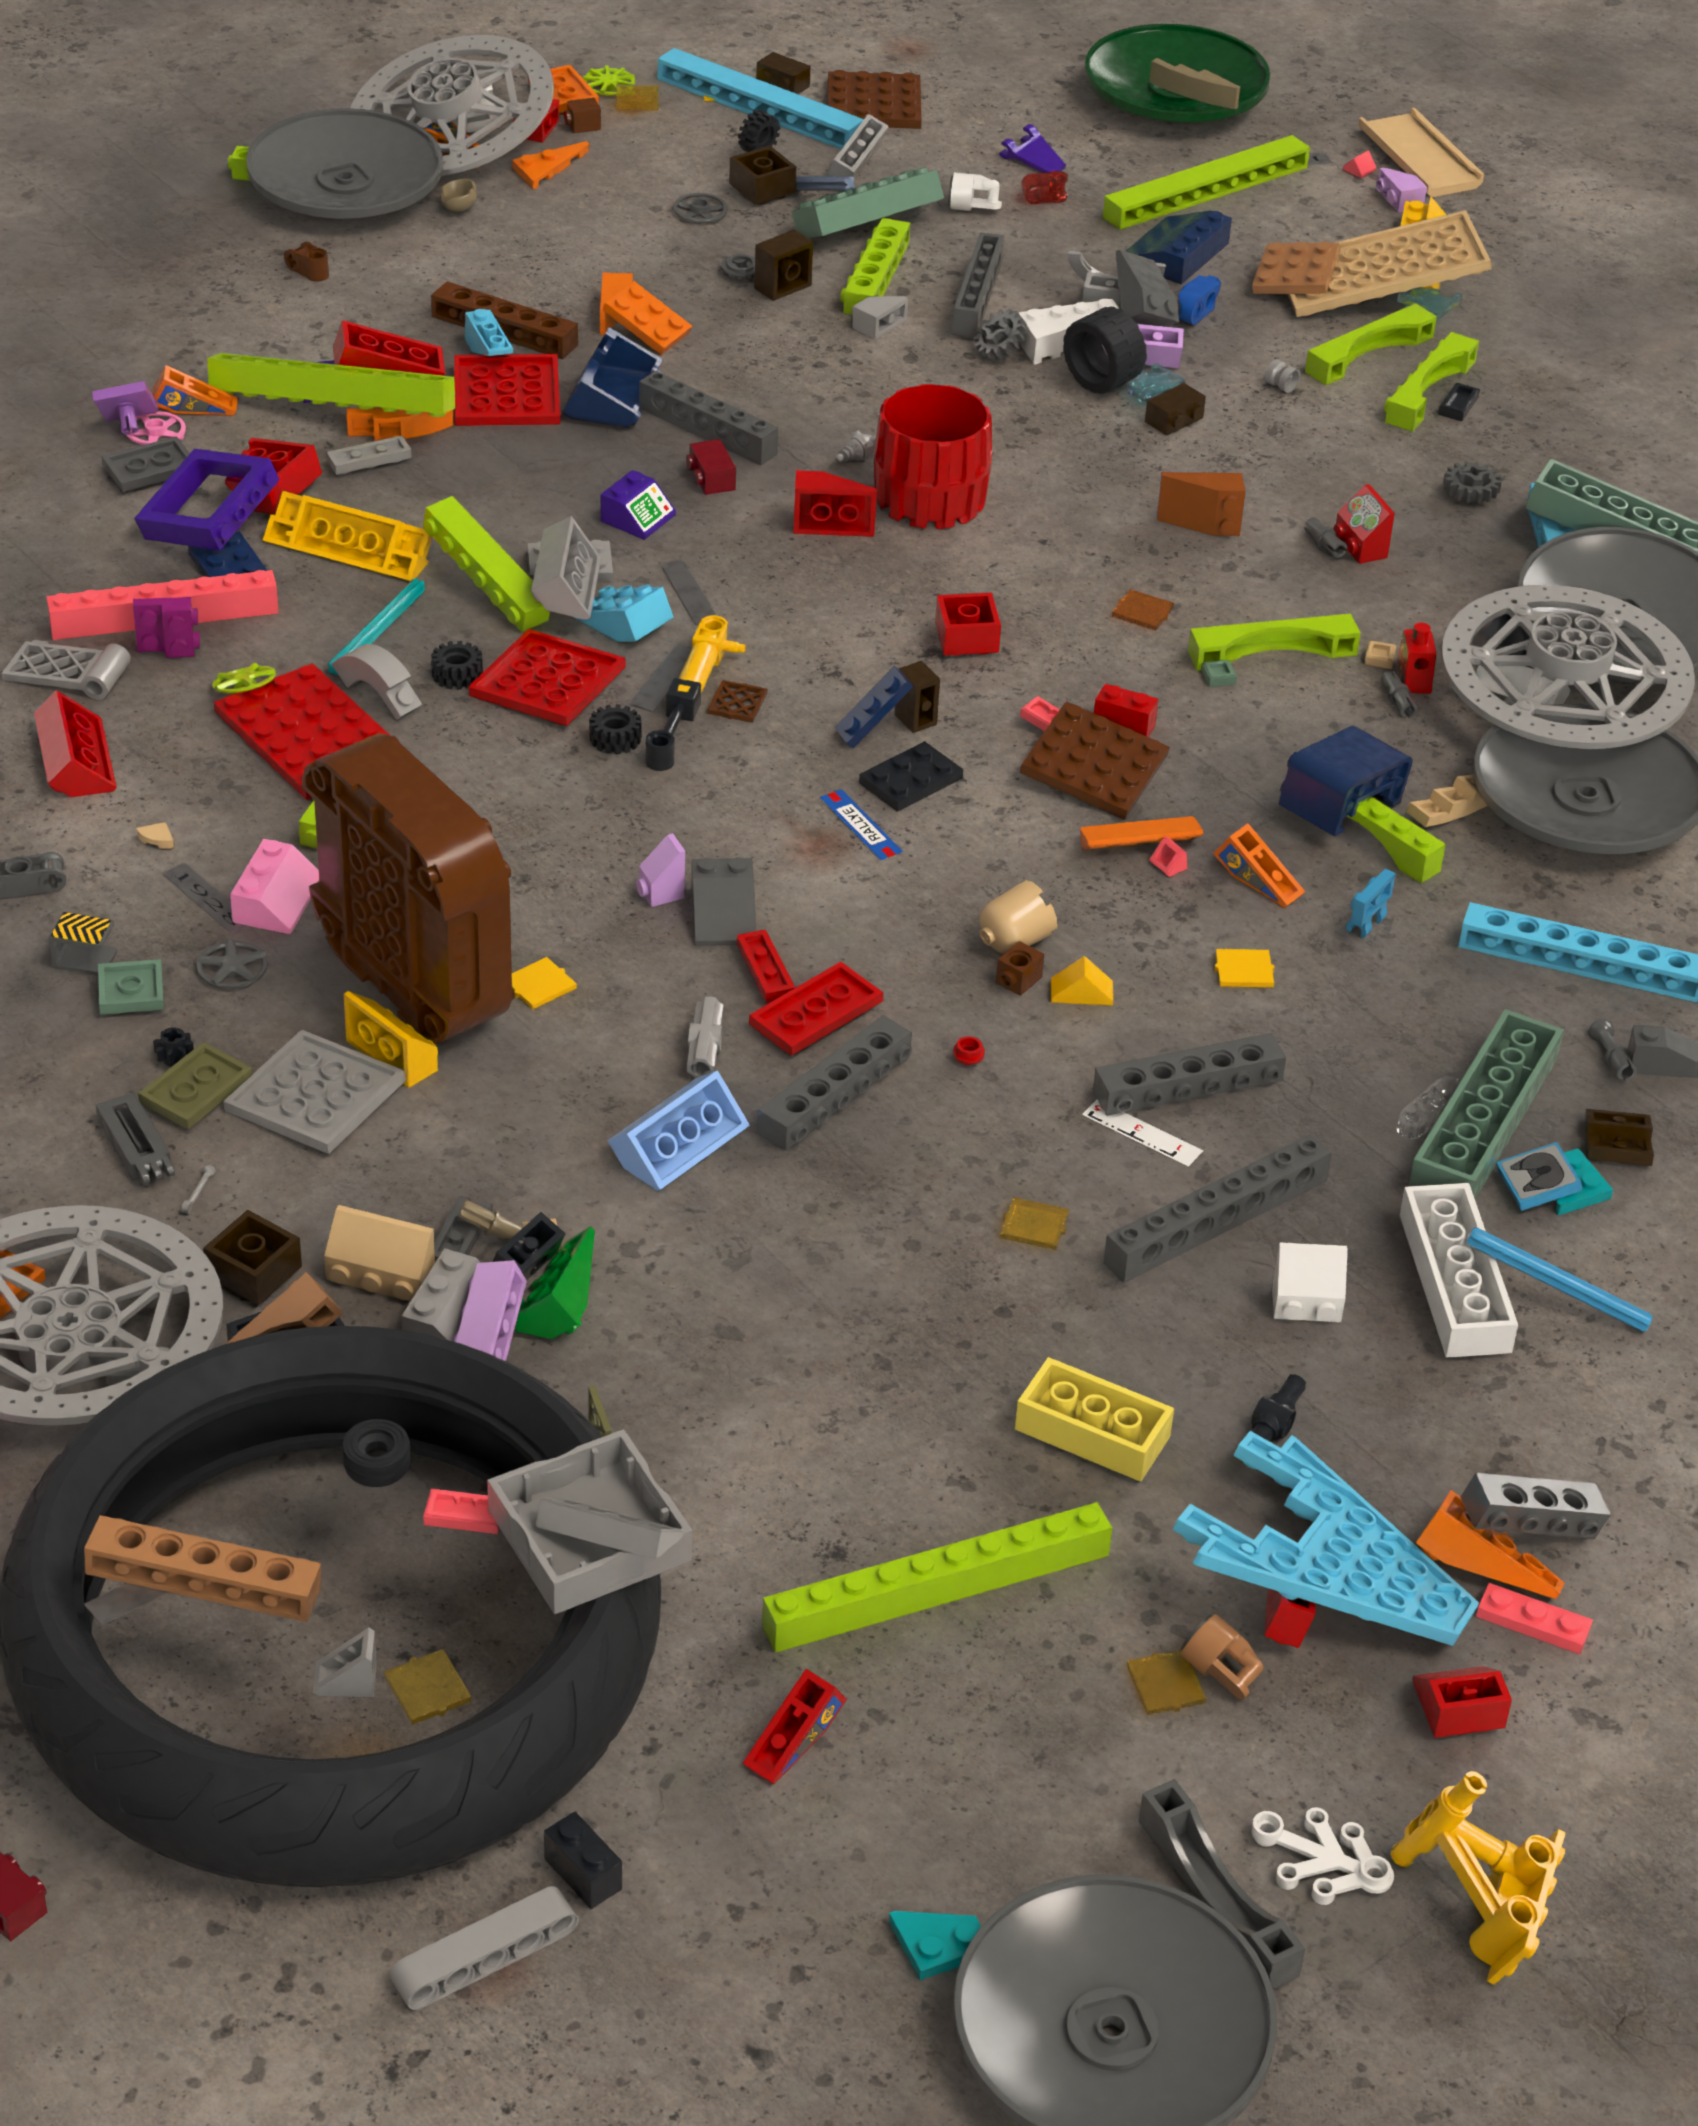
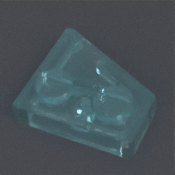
M1418 287L1407 292H1399L1397 302L1405 304L1406 307L1416 303L1437 317H1441L1461 303L1462 294L1455 292L1452 297L1439 296L1440 290Z
M1156 363L1151 366L1149 374L1148 372H1143L1137 379L1132 380L1128 384V393L1141 402H1147L1148 399L1185 383V379Z

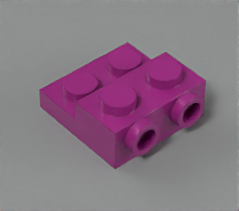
M191 597L133 599L137 652L165 651L166 658L195 657V649H200V633L194 632V626H198L197 608H192Z

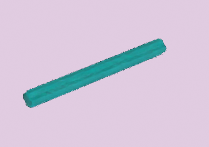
M417 578L413 579L327 663L329 667L328 672L339 676L332 663L362 645L372 644L425 591V582L423 580L419 581Z

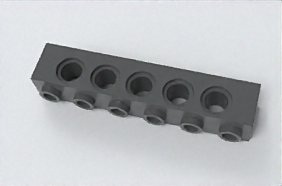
M980 232L954 306L952 335H959L963 338H974L978 335L976 329L981 327L1003 261L1004 235Z
M655 371L639 381L640 409L708 441L720 439L725 449L759 465H763L778 454V427L711 397L661 372Z
M882 1015L761 1106L757 1114V1133L785 1151L796 1143L803 1141L806 1135L818 1126L825 1124L828 1118L839 1110H843L858 1095L864 1094L879 1079L885 1078L897 1065L906 1062L912 1053V1032Z
M1267 1033L1096 1067L1093 1093L1106 1116L1283 1081L1286 1055L1273 1034Z

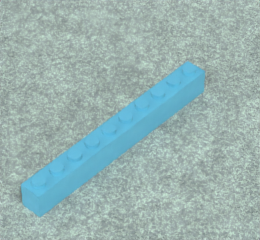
M676 48L658 58V80L702 97L705 95L713 98L718 103L747 114H753L754 110H762L776 117L780 122L779 126L839 149L844 147L864 120Z

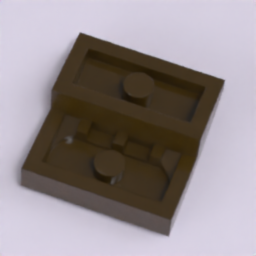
M1586 1109L1585 1141L1587 1159L1652 1166L1654 1151L1651 1142L1653 1126L1650 1115Z

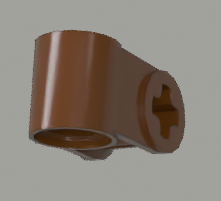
M306 241L301 243L299 248L294 250L288 249L284 252V261L290 270L307 277L311 281L318 282L329 278L326 250Z

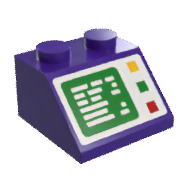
M631 470L600 494L601 522L644 540L676 515V510L655 479Z

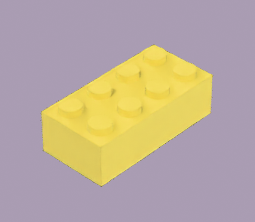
M1048 1357L1018 1400L1015 1430L1141 1482L1171 1436L1174 1408Z

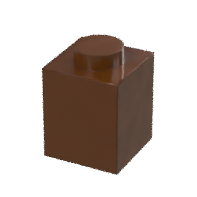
M593 97L567 101V110L564 111L565 124L570 126L573 133L601 130V108L596 99Z

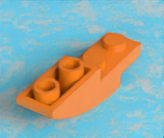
M347 408L348 436H374V441L401 435L404 439L420 437L453 426V410L445 413L446 415L443 417H431L428 412L412 415L406 414V410L400 409L395 412H384L382 408Z

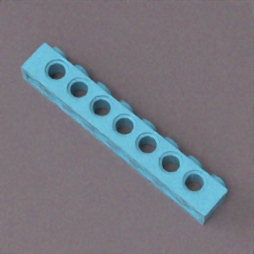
M1472 902L1469 903L1462 925L1459 948L1698 1003V954Z

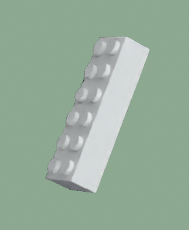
M1469 1183L1405 1187L1400 1218L1445 1356L1462 1357L1512 1353L1518 1323L1496 1259L1467 1244L1468 1236L1474 1227L1485 1231Z

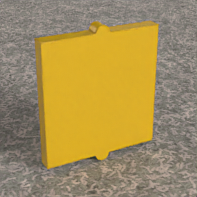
M1216 949L1217 964H1215V971L1218 972L1220 987H1274L1273 972L1275 966L1271 964L1269 950Z
M548 957L512 973L514 997L520 998L532 1010L577 989V983L565 974V969L559 968Z

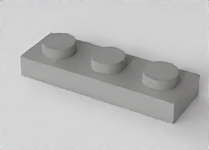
M402 435L326 452L327 462L336 475L348 474L365 468H374L387 463H398L412 458L411 448Z

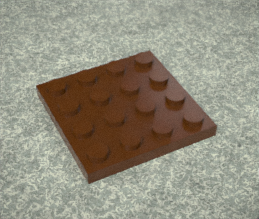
M828 71V106L865 119L870 114L888 125V128L921 129L920 75H915L911 72L892 74L891 72Z
M1066 701L1022 763L1019 773L1126 819L1167 757L1170 747Z

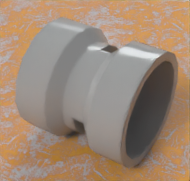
M1275 359L1267 367L1264 378L1267 383L1273 386L1278 385L1280 390L1290 393L1298 385L1301 374L1298 369L1292 366L1287 367L1285 362Z

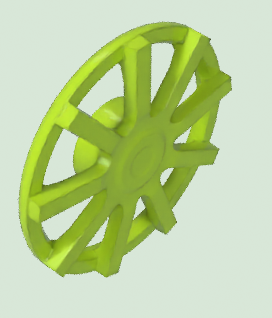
M605 65V68H591L583 76L586 83L587 81H595L588 83L592 89L600 85V91L593 89L599 95L614 96L624 94L635 85L634 74L625 71L623 67L617 69L609 68L608 65ZM618 84L625 85L628 88L622 90Z

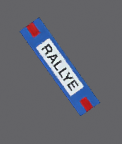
M842 789L820 797L880 860L903 853L889 836Z

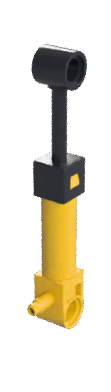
M710 615L700 620L692 638V650L679 678L673 679L666 694V716L669 719L663 730L652 731L646 736L645 763L652 770L665 771L673 767L675 755V738L673 735L680 720L694 721L701 705L702 691L713 667L719 666L724 652L745 653L746 651L744 644L727 640L728 622L721 616Z

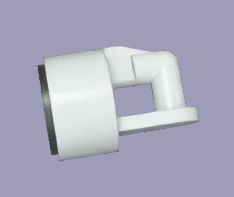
M954 172L950 179L948 207L953 210L971 211L972 207L1000 209L1002 202L998 201L999 182L990 180L982 175ZM974 189L988 191V199L973 198Z

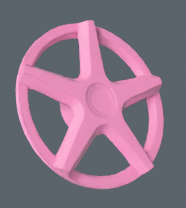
M158 411L136 416V421L139 419L143 421L145 429H139L136 433L130 430V434H126V437L139 445L157 442L159 437L172 438L177 436L179 440H183L186 425L177 415ZM148 416H167L170 419L164 421L160 418L150 419ZM176 422H179L181 425L179 433L167 430ZM136 436H149L148 441H145Z

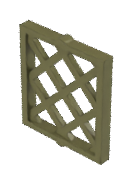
M588 1386V1420L604 1437L612 1434V1430L596 1386Z

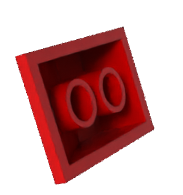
M796 470L793 534L874 537L877 489L824 471Z

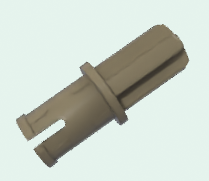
M465 1201L459 1210V1217L483 1229L484 1234H493L507 1242L524 1227L500 1216V1212L497 1210L491 1212L470 1201Z

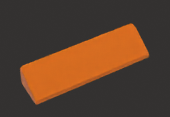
M1192 816L1080 828L1081 847L1084 850L1158 843L1165 836L1172 841L1196 839L1204 834L1202 827L1196 818Z

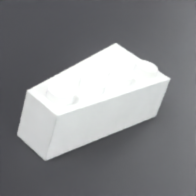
M1100 299L1094 302H1078L1073 305H1056L1052 308L1030 309L1025 312H1018L1027 323L1025 328L1028 330V333L1023 335L1025 341L1019 342V344L1034 365L1042 363V358L1048 356L1051 359L1058 358L1061 352H1063V338L1066 330L1073 322L1104 307L1112 306L1117 309L1119 307L1113 299Z

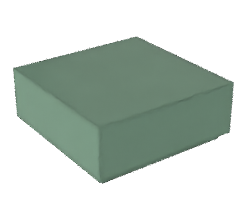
M1229 660L1202 663L1201 671L1209 687L1236 685L1237 675Z

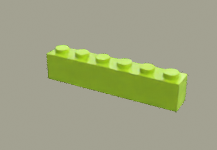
M453 496L425 508L423 521L425 532L437 541L442 550L452 557L458 567L468 574L474 581V584L483 590L491 602L498 606L512 624L521 632H524L549 620L550 611H547L542 603L537 602L532 595L533 580Z

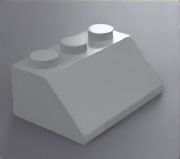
M444 1248L402 1314V1330L431 1335L454 1342L455 1334L459 1331L462 1320V1308L467 1302L470 1279L474 1276L477 1263L481 1262L476 1257Z

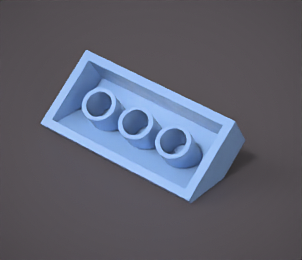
M717 1070L697 1077L607 1141L625 1170L658 1191L750 1125Z

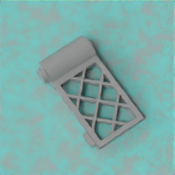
M25 641L1 674L3 681L83 690L90 698L102 700L106 698L131 662L129 652L118 644H109L104 650L54 645L49 644L48 641ZM29 652L39 653V654H36V655L27 657V655L29 654ZM58 656H66V657H63V658H60V659H57V660H54V661H53V659H52V658H55V657H58ZM84 659H91L81 664L78 662ZM43 661H47V662H48V663H45V664H42V665H39V666H36V667L33 666V665H35V664H37V663H40V662H43ZM70 664H73V665H74V666H72V667H69V668H66V669H63V670H60V669H59V668H61V667H64V666H67V665H70ZM28 667V670L22 672H15L17 670ZM52 670L55 672L49 675H41ZM80 673L78 679L67 678Z

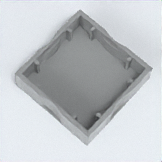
M624 1429L577 1446L556 1458L534 1462L487 1480L488 1511L554 1614L692 1561L693 1530L670 1496L655 1482L647 1462ZM543 1498H565L678 1528L683 1531V1537L662 1556L651 1559L538 1528L536 1526L539 1501Z

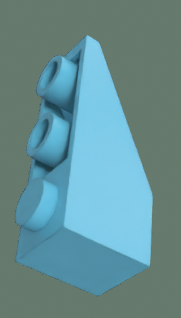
M477 309L473 312H465V341L473 353L485 356L513 353V347L491 310Z

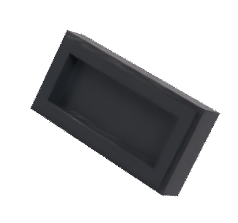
M1455 383L1439 406L1438 415L1463 421L1479 398L1480 389Z

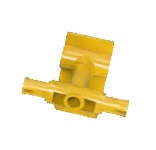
M1470 1771L1465 1774L1464 1778L1456 1786L1444 1788L1435 1800L1433 1799L1428 1803L1424 1811L1407 1825L1404 1837L1392 1847L1393 1850H1391L1390 1854L1397 1865L1408 1867L1420 1854L1429 1853L1438 1845L1440 1846L1485 1921L1471 1934L1469 1944L1475 1956L1491 1966L1487 1982L1495 1985L1504 1976L1510 1977L1521 1960L1524 1958L1530 1959L1539 1945V1938L1536 1937V1934L1548 1913V1908L1545 1907L1546 1899L1552 1893L1557 1882V1878L1553 1876L1555 1868L1560 1864L1565 1854V1848L1562 1847L1565 1832L1557 1829L1548 1838L1532 1835L1518 1847L1508 1840L1502 1842L1466 1821L1465 1818L1472 1811L1473 1802L1480 1795L1484 1794L1487 1788L1484 1777L1475 1771ZM1477 1859L1489 1865V1870L1492 1872L1488 1877Z

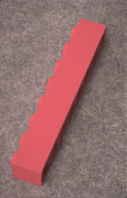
M257 570L251 573H231L225 576L200 577L198 579L182 581L172 580L156 584L145 583L130 587L118 586L112 589L86 590L78 593H59L46 596L53 640L135 631L133 599L191 597L192 608H197L198 623L279 614L277 585L273 570Z

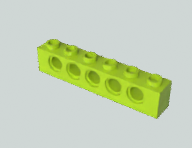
M882 218L878 227L874 226L872 238L867 240L866 250H862L859 263H855L853 275L848 277L847 287L841 291L840 302L844 303L843 313L852 315L853 306L864 299L884 296L909 246L910 222Z

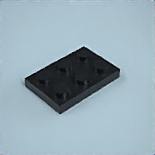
M924 741L860 773L859 784L898 812L963 779L964 769Z

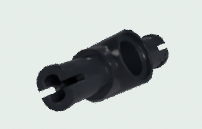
M1290 1374L1278 1393H1274L1270 1398L1263 1396L1259 1400L1251 1420L1253 1433L1269 1442L1276 1440L1278 1436L1285 1438L1288 1435L1296 1418L1295 1404L1306 1389V1382L1302 1377Z

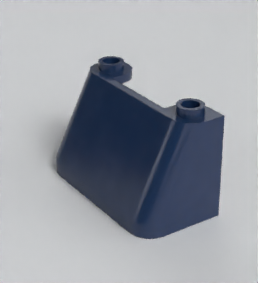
M609 327L585 366L562 414L571 419L620 427H628L630 424L635 426L642 414L638 410L640 407L639 381L655 371L662 373L658 368L663 359Z

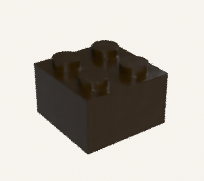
M767 146L730 157L729 184L755 205L763 204L766 201L783 198L796 192L797 167L773 147Z
M794 229L756 244L754 288L772 301L812 286L813 241Z
M246 1210L203 1248L204 1254L215 1268L220 1284L256 1305L263 1302L302 1267L300 1237L250 1210Z

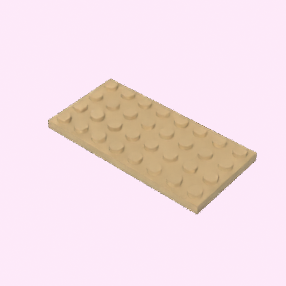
M1464 210L1335 242L1340 245V253L1327 293L1287 295L1297 317L1310 316L1316 312L1334 310L1337 307L1358 304L1373 298H1383L1389 294L1407 292L1410 289L1431 286L1446 280H1456L1459 277L1471 274H1480L1483 271L1492 269L1491 260L1467 211Z

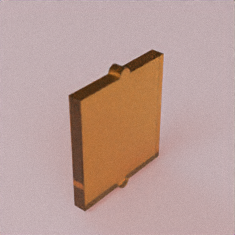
M1130 589L1123 599H1119L1117 607L1112 612V617L1156 631L1163 621L1168 620V615L1174 608V603Z

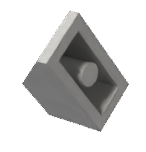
M880 296L864 299L853 306L852 329L877 339L907 320L908 298L905 296Z

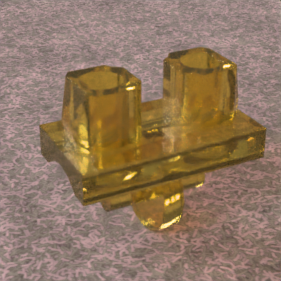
M616 85V110H659V86Z

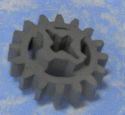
M1008 309L1004 313L1002 310H999L997 316L990 314V320H983V327L976 329L979 335L974 337L976 342L974 346L985 359L988 357L993 361L997 356L999 360H1002L1004 354L1007 353L1008 356H1011V350H1018L1020 348L1018 343L1025 341L1023 335L1028 333V330L1025 328L1027 323L1017 311L1012 312L1011 309Z
M1464 461V465L1455 463L1454 467L1449 466L1444 474V490H1449V496L1456 495V500L1458 501L1463 498L1466 499V503L1476 502L1480 504L1481 500L1490 502L1491 498H1497L1498 493H1500L1501 475L1496 474V469L1489 470L1487 464L1479 466L1478 462L1469 463L1467 461Z

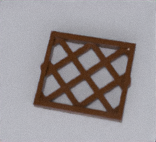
M722 680L708 708V714L753 723L767 695L768 689L747 685L746 683L741 684ZM743 692L745 697L738 699L736 694ZM729 696L733 699L732 701H729V702H725V701L723 700V698H726V697H729ZM748 700L752 702V704L748 706H744V704L742 703ZM738 704L740 707L735 710L730 708V706Z

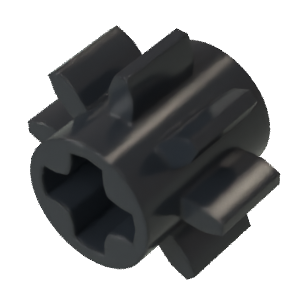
M176 1027L165 1029L161 1032V1039L153 1040L157 1061H163L169 1067L175 1065L194 1050L190 1033H184L182 1029Z

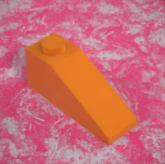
M603 272L600 302V335H605L608 328H612L618 322L602 310L605 302L633 282V273Z

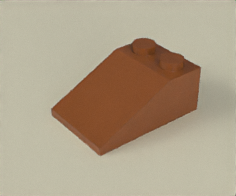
M1161 472L1157 520L1212 536H1240L1246 492L1242 473Z

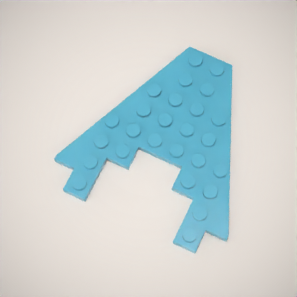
M1250 1431L1240 1442L1233 1456L1242 1460L1247 1467L1259 1470L1272 1477L1279 1485L1293 1489L1284 1506L1291 1509L1298 1517L1313 1522L1298 1543L1267 1525L1264 1526L1253 1540L1192 1504H1189L1179 1516L1172 1529L1182 1535L1189 1543L1201 1546L1193 1561V1564L1276 1590L1283 1597L1290 1600L1301 1598L1358 1616L1366 1621L1378 1622L1454 1646L1479 1605V1602L1293 1435L1280 1448Z

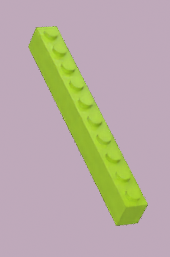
M1290 135L1105 195L1103 218L1119 230L1307 169L1310 147L1295 136Z
M218 353L207 358L208 384L229 394L240 392L244 397H255L259 394L265 395L266 399L287 397L288 401L301 402L306 399L312 400V404L334 402L337 407H348L353 404L358 405L359 409L381 407L384 412H395L400 409L406 410V414L412 415L428 412L431 417H443L446 415L445 413L455 409V382L452 376Z
M1098 1502L763 1597L762 1628L774 1652L777 1653L1109 1556L1112 1526Z

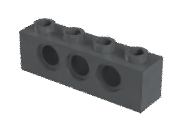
M1475 1473L1460 1496L1475 1529L1595 1539L1611 1516L1596 1483Z

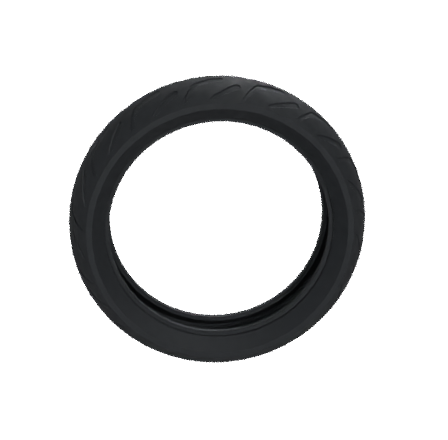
M370 1326L308 1327L253 1336L189 1357L140 1382L94 1416L65 1445L63 1452L58 1454L51 1462L22 1510L12 1536V1542L6 1553L0 1581V1655L7 1686L17 1714L34 1747L51 1771L81 1803L100 1819L131 1840L138 1842L157 1854L187 1866L219 1876L253 1883L287 1887H330L389 1881L453 1863L517 1832L525 1823H530L541 1816L555 1802L575 1787L604 1755L610 1742L617 1737L631 1714L644 1686L649 1664L655 1652L661 1613L662 1589L660 1574L567 1609L554 1638L536 1664L501 1698L472 1718L440 1734L410 1745L379 1753L346 1758L301 1759L250 1753L211 1742L187 1732L164 1719L137 1699L114 1674L104 1660L92 1636L94 1616L84 1604L99 1597L106 1578L85 1574L84 1548L100 1515L145 1525L160 1510L180 1495L205 1480L231 1468L284 1453L319 1448H342L347 1432L356 1424L366 1420L385 1419L400 1425L409 1437L411 1453L443 1461L487 1481L531 1463L556 1458L577 1446L603 1437L580 1411L537 1378L489 1353L431 1335Z

